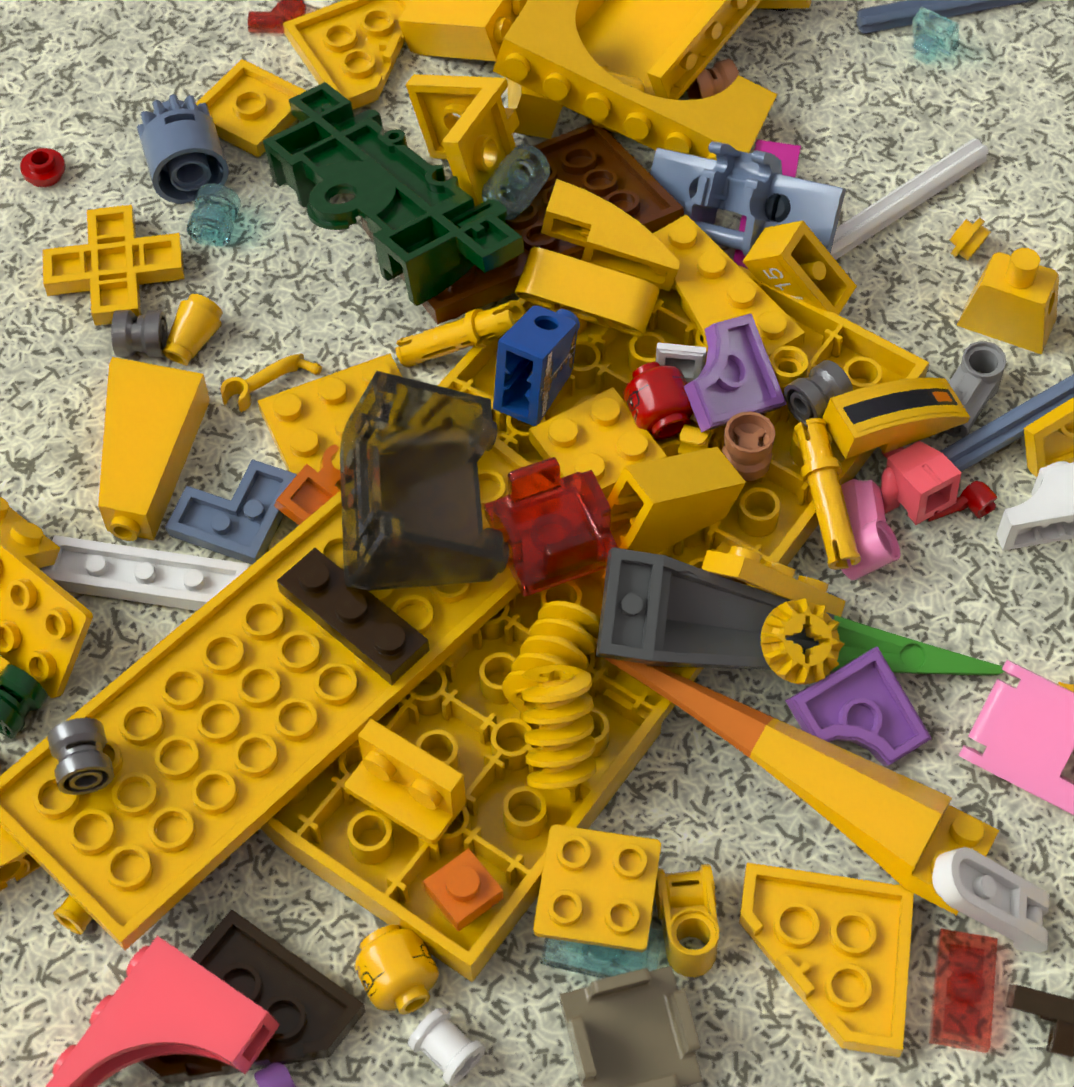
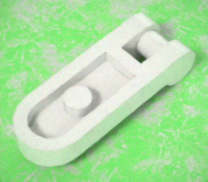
M967 847L951 850L938 856L935 860L932 881L937 894L944 902L957 911L1013 940V947L1016 950L1042 953L1048 949V930L1043 927V916L1049 912L1048 892Z

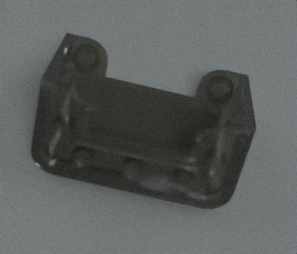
M376 371L345 425L340 444L344 580L347 587L374 591L491 581L497 573L504 571L509 558V545L507 542H504L503 534L500 530L494 528H485L483 530L477 465L484 452L492 449L497 437V423L492 421L491 399Z

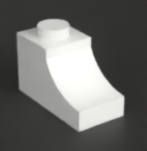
M1059 461L1040 468L1031 493L1032 497L1020 505L1004 510L996 534L1002 551L1074 538V462Z

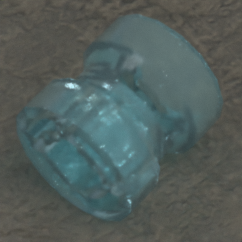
M206 184L200 187L194 201L195 210L190 214L187 232L199 244L223 247L231 240L234 230L233 221L238 217L241 200L232 189L224 185Z

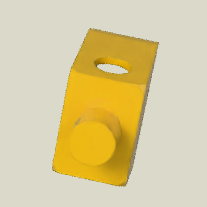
M1019 248L1012 255L1002 252L994 253L974 286L957 326L1042 355L1057 318L1059 274L1053 269L1039 265L1040 256L1029 248Z

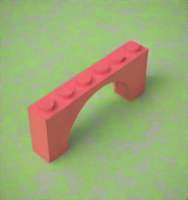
M157 935L150 946L142 947L133 956L126 970L127 977L114 995L106 996L96 1006L90 1017L91 1026L77 1045L69 1046L59 1056L53 1067L52 1073L54 1076L46 1087H98L112 1075L130 1065L157 1056L188 1054L211 1058L246 1074L280 1024L268 1011Z

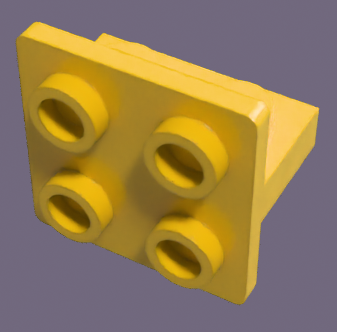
M556 824L552 825L548 835L533 926L534 934L537 937L645 952L648 944L650 923L652 921L661 842L651 838Z

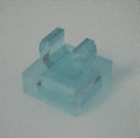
M921 6L913 18V35L915 40L913 49L917 50L913 58L928 65L935 58L938 51L949 57L954 54L959 47V24Z

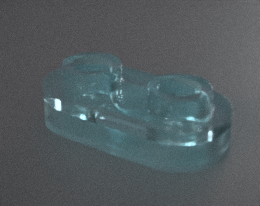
M520 144L516 146L502 160L482 188L483 201L489 199L498 200L507 208L505 220L516 218L530 205L550 176V166L546 157L532 145Z

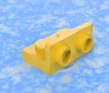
M370 719L358 734L362 762L345 782L347 793L429 844H436L466 805L464 774L373 719Z

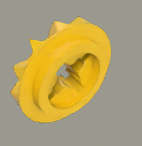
M806 598L791 600L775 607L765 619L761 630L763 656L769 667L782 679L794 684H811L825 679V676L839 665L837 661L839 651L845 643L839 639L837 628L840 622L833 620L825 611L826 605H816L807 601ZM803 627L807 637L814 638V641H819V645L806 649L805 654H803L801 645L785 640V638L801 633Z

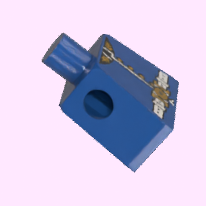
M532 306L499 339L494 410L532 426L540 423L573 370L577 331L580 328L579 319L574 313L566 309H559L554 312L541 306Z

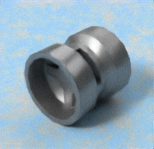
M116 310L113 314L111 328L112 346L115 356L132 357L139 351L145 352L149 357H164L163 350L168 339V325L164 310H149L144 315L136 316L131 310Z
M824 360L810 370L808 378H797L784 388L783 395L792 415L808 427L806 424L807 419L823 417L830 398L853 391V386L849 377L840 366L830 360Z
M76 718L56 725L49 732L47 738L52 757L58 759L59 762L54 771L59 791L69 795H84L96 792L112 782L114 772L110 757L103 753L107 740L103 724L100 721L92 718Z

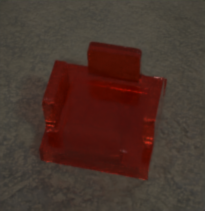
M555 457L509 472L508 495L484 504L485 517L523 597L605 569L607 567L609 550L612 547L619 548L611 533V507L593 471L577 472L560 478V465Z

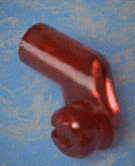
M280 0L269 12L249 11L248 30L249 32L285 33L283 23L305 15L306 4L304 0Z

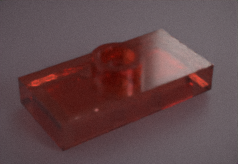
M940 929L937 940L929 1043L987 1053L990 1049L998 938Z

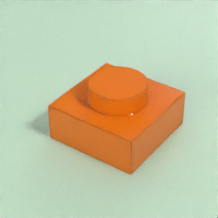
M469 848L423 881L426 893L458 932L504 899L503 889Z

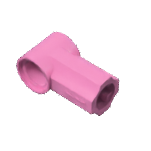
M852 479L842 484L841 487L861 561L853 566L850 559H847L849 568L841 570L849 579L857 580L899 560L901 553L897 538L886 523L881 488L872 480L859 481Z

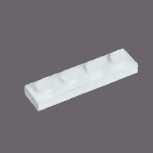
M54 535L52 541L60 547V551L55 564L42 567L41 571L68 592L197 611L249 568V564Z

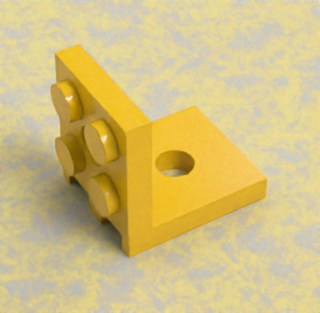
M413 74L405 85L430 157L434 159H448L453 177H458L459 187L474 199L475 206L489 199L496 200L529 154L527 146L516 145L512 135L520 124L516 109L504 108L501 95L509 86L507 79L499 77ZM453 113L459 114L461 117L459 118L453 115Z

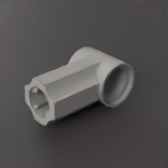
M978 341L970 344L965 349L961 364L952 376L949 384L968 412L970 419L965 424L943 431L944 433L952 437L967 436L989 399H992L997 394L1006 365V355L996 344Z

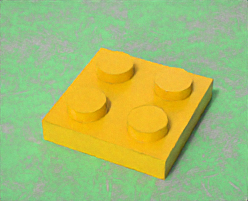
M241 59L196 102V105L201 103L207 104L219 138L259 158L265 152L263 140L288 129L297 120L291 113L288 100L306 90Z
M614 387L529 429V441L566 491L587 507L609 497L625 466L667 457L647 430L637 427L627 404Z

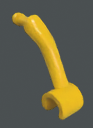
M294 354L274 362L245 380L240 377H230L222 383L220 388L223 404L225 406L231 396L240 394L238 399L240 412L246 411L252 403L250 393L284 374L296 372L298 368L310 371L314 375H319L322 371V366L318 363L304 360L303 354Z

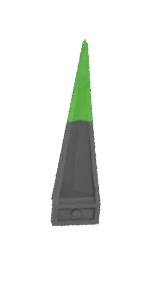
M612 547L608 552L596 657L660 667L772 670L763 656L761 630L769 613L778 605L791 600L747 586L665 555ZM828 613L833 620L840 622L837 628L839 639L845 643L839 651L837 659L839 665L831 671H835L871 648L878 646L893 673L989 676L999 675L1004 672L1002 670L1003 667L1000 665L912 640ZM804 627L801 633L785 638V640L793 641L794 644L801 645L803 654H805L806 649L819 645V641H814V638L806 636Z

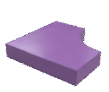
M752 314L713 323L704 329L708 345L706 365L696 379L684 385L701 433L725 426L732 416L741 412L752 411L764 414L787 405Z
M878 646L871 648L825 676V679L813 683L785 700L803 731L827 742L832 740L853 742L870 751L883 766L891 765L932 739Z

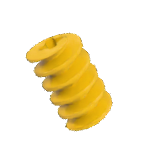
M566 601L548 602L540 608L538 620L531 626L529 637L520 647V655L513 661L511 672L504 678L502 683V690L506 698L516 709L523 713L529 709L539 707L538 703L527 702L522 699L523 690L537 686L536 681L527 680L521 676L525 671L541 666L561 664L583 670L587 668L588 658L585 655H591L597 648V642L594 638H598L600 617L580 605Z
M562 664L541 666L525 671L521 676L527 680L536 681L537 686L523 690L522 699L527 702L538 703L539 707L523 712V719L529 724L540 725V728L530 730L524 734L525 743L541 746V749L526 754V764L542 768V770L527 775V785L539 789L569 788L592 778L596 772V762L591 757L595 751V741L590 736L594 730V720L588 713L593 708V699L587 693L592 687L591 675L583 669Z

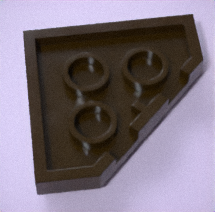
M232 909L191 956L192 960L268 1011L280 1024L249 1070L265 1068L272 1063L286 1065L329 1058L366 1012L361 1001ZM188 1054L157 1056L138 1062L165 1084L240 1072L234 1067L218 1060Z

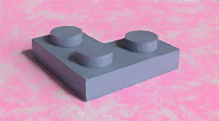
M252 459L231 500L186 486L165 529L169 536L253 564L266 553L284 516L281 511L274 507L275 501L297 474Z

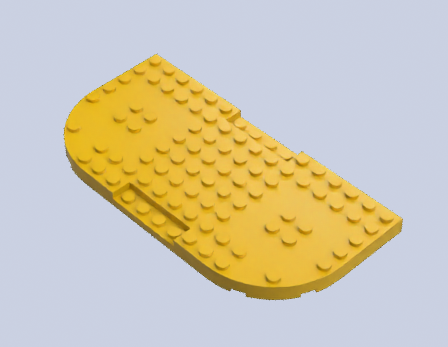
M739 266L805 331L804 344L798 348L807 355L812 368L824 360L836 363L849 377L853 390L902 379L926 378L929 366L928 361L832 311L826 312L759 282L749 269ZM672 288L671 291L660 289L644 336L626 334L579 319L580 328L577 331L573 370L540 423L612 387L624 400L623 392L627 384L633 379V372L644 364L656 362L657 343L704 347V338L695 322L691 323L686 315L684 302L679 293ZM522 298L517 300L521 303L525 312L532 306H538ZM502 336L494 339L488 346L482 348L473 346L349 481L350 483L420 423L450 400L565 489L529 441V429L534 426L493 409L498 341ZM787 405L762 414L772 422L775 429V440L769 471L757 480L746 481L745 486L725 518L657 554L665 555L702 569L707 550L729 554L731 546H738L761 554L760 564L765 565L766 561H771L788 566L819 525L809 483L803 481L800 471L804 462L798 438L794 432V427L800 422L792 415ZM693 413V415L689 418V425L699 428V425ZM726 425L714 430L708 448L718 446L722 451ZM827 429L833 456L840 460L842 472L839 475V480L842 485L856 476L875 449L845 459ZM680 433L665 439L654 438L667 457L679 455ZM607 498L588 507L595 513V521ZM591 528L378 721L382 726L464 774L466 805L436 844H429L347 793L345 782L362 762L359 740L353 743L260 828L279 848L294 860L388 925L396 924L401 929L407 928L414 931L423 940L430 954L471 982L475 980L539 895L550 827L556 824L589 829L661 734L662 722L675 707V704L606 659L596 657V650L591 655H585L588 658V666L585 671L592 678V687L587 693L593 699V708L588 714L594 720V730L590 736L595 741V751L591 757L595 759L596 772L592 778L569 788L539 789L527 785V775L542 770V768L526 764V754L541 749V746L525 743L524 734L530 730L540 728V725L529 724L524 721L523 713L516 709L506 698L502 690V683L504 678L511 672V665L515 658L520 655V647L529 637V630L535 621L538 620V612L545 603L566 601L580 605L601 617L607 564L587 538ZM662 667L691 681H694L703 670V668ZM469 848L503 889L504 899L458 932L426 893L423 881Z

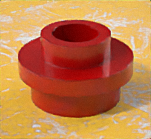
M50 148L33 150L25 155L20 163L23 178L37 187H49L56 184L62 178L66 168L63 156L58 151Z

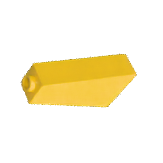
M112 357L108 372L98 507L107 531L117 538L126 541H134L137 538L154 541L210 402L204 374Z

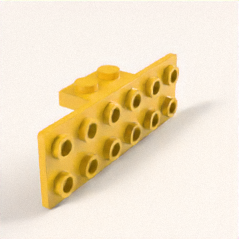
M0 497V655L13 666L22 669L42 685L48 696L56 698L64 693L92 622L93 613L39 569L55 564L60 547L46 537L40 527L25 520L9 507V503L5 499Z

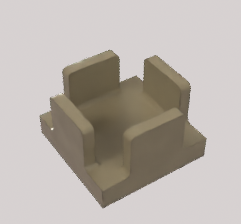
M672 966L649 971L648 968H643L592 981L588 987L559 995L581 1087H685L703 1081L696 1058V1051L700 1049L698 1035L685 990L678 991Z

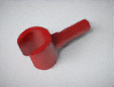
M974 481L957 497L956 504L939 513L937 511L934 512V516L927 520L930 522L955 512H961L966 508H969L980 519L995 510L996 504L994 501L997 499V495L985 483Z

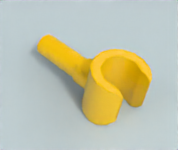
M684 424L679 439L681 444L678 448V453L684 454L708 449L715 429L701 433L700 428Z

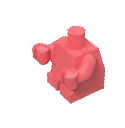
M917 441L906 448L900 447L887 453L882 451V454L887 458L886 468L881 475V493L885 514L898 508L901 503L908 512L907 516L917 525L934 516V512L937 511L939 513L956 504L962 472L942 452L921 441Z

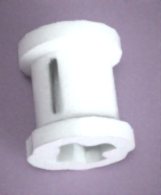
M445 1007L432 1011L420 1022L416 1030L411 1034L408 1046L414 1052L422 1051L444 1072L442 1076L443 1081L448 1086H453L480 1061L485 1052V1046L479 1040L472 1042L450 1021V1012Z

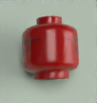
M650 362L640 366L633 372V379L625 387L623 395L638 428L647 430L656 439H665L680 433L684 424H690L689 418L694 412L684 389V385L687 382L680 369L674 366H660L658 362Z

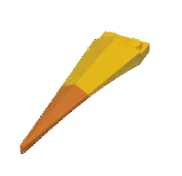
M604 658L684 710L752 759L826 818L906 890L957 916L959 911L944 902L933 886L932 874L935 860L942 853L962 847L973 849L987 857L999 832L998 829L949 805L952 797L665 668Z

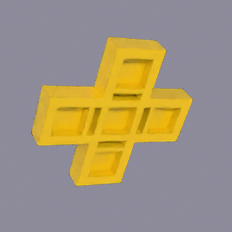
M132 204L87 210L88 244L42 249L43 285L47 296L90 291L91 315L95 326L112 324L113 314L116 310H131L136 316L141 315L139 285L185 279L180 234L172 233L136 238L135 215Z

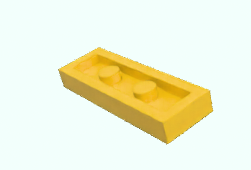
M731 546L729 554L707 550L702 569L788 600L806 598L807 601L816 605H826L825 611L839 617L842 616L846 601L826 593L829 584L806 576H799L798 580L794 579L795 569L771 561H766L765 565L760 564L762 555L746 548Z

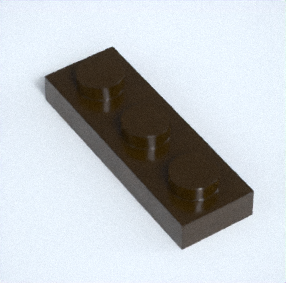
M317 548L312 549L277 580L280 593L390 685H393L429 651V641L426 637Z

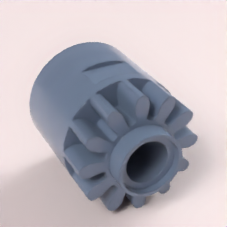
M171 94L169 100L163 103L159 100H154L152 103L154 112H141L140 115L143 123L137 126V130L156 193L161 198L177 204L212 197L225 185L229 169L207 104L201 103L196 105L192 95L186 97L184 101L178 100L175 94Z

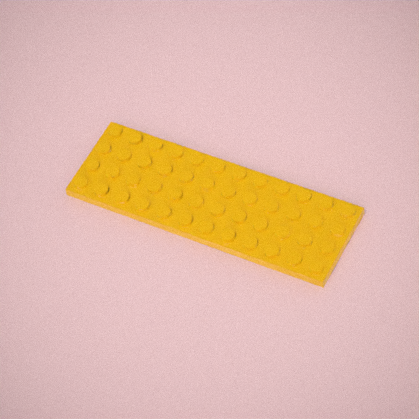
M448 400L66 720L92 718L97 719L103 724L107 740L103 753L110 757L114 772V778L110 784L96 792L84 795H69L59 791L54 772L59 762L58 759L52 757L48 738L46 737L0 775V825L124 950H127L358 740V734L370 719L378 722L584 535L595 523V513ZM317 548L428 639L429 651L393 685H390L279 592L277 580L312 549Z

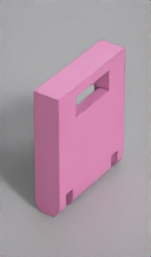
M1006 660L1002 670L1008 675L1021 680L1017 688L1000 679L996 680L968 735L971 739L987 747L982 754L972 747L963 745L959 756L1074 815V781L1061 775L1074 750V692L1010 660Z

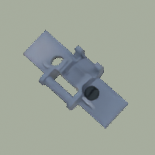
M713 141L709 144V152L716 154L717 160L662 148L656 149L650 174L684 207V215L687 214L717 245L741 250L746 256L764 228L803 220L831 254L846 192L845 188L782 175L781 160L774 154L759 150L754 151L752 154L741 152L726 143ZM722 209L745 215L747 217L745 231L714 225L717 210Z

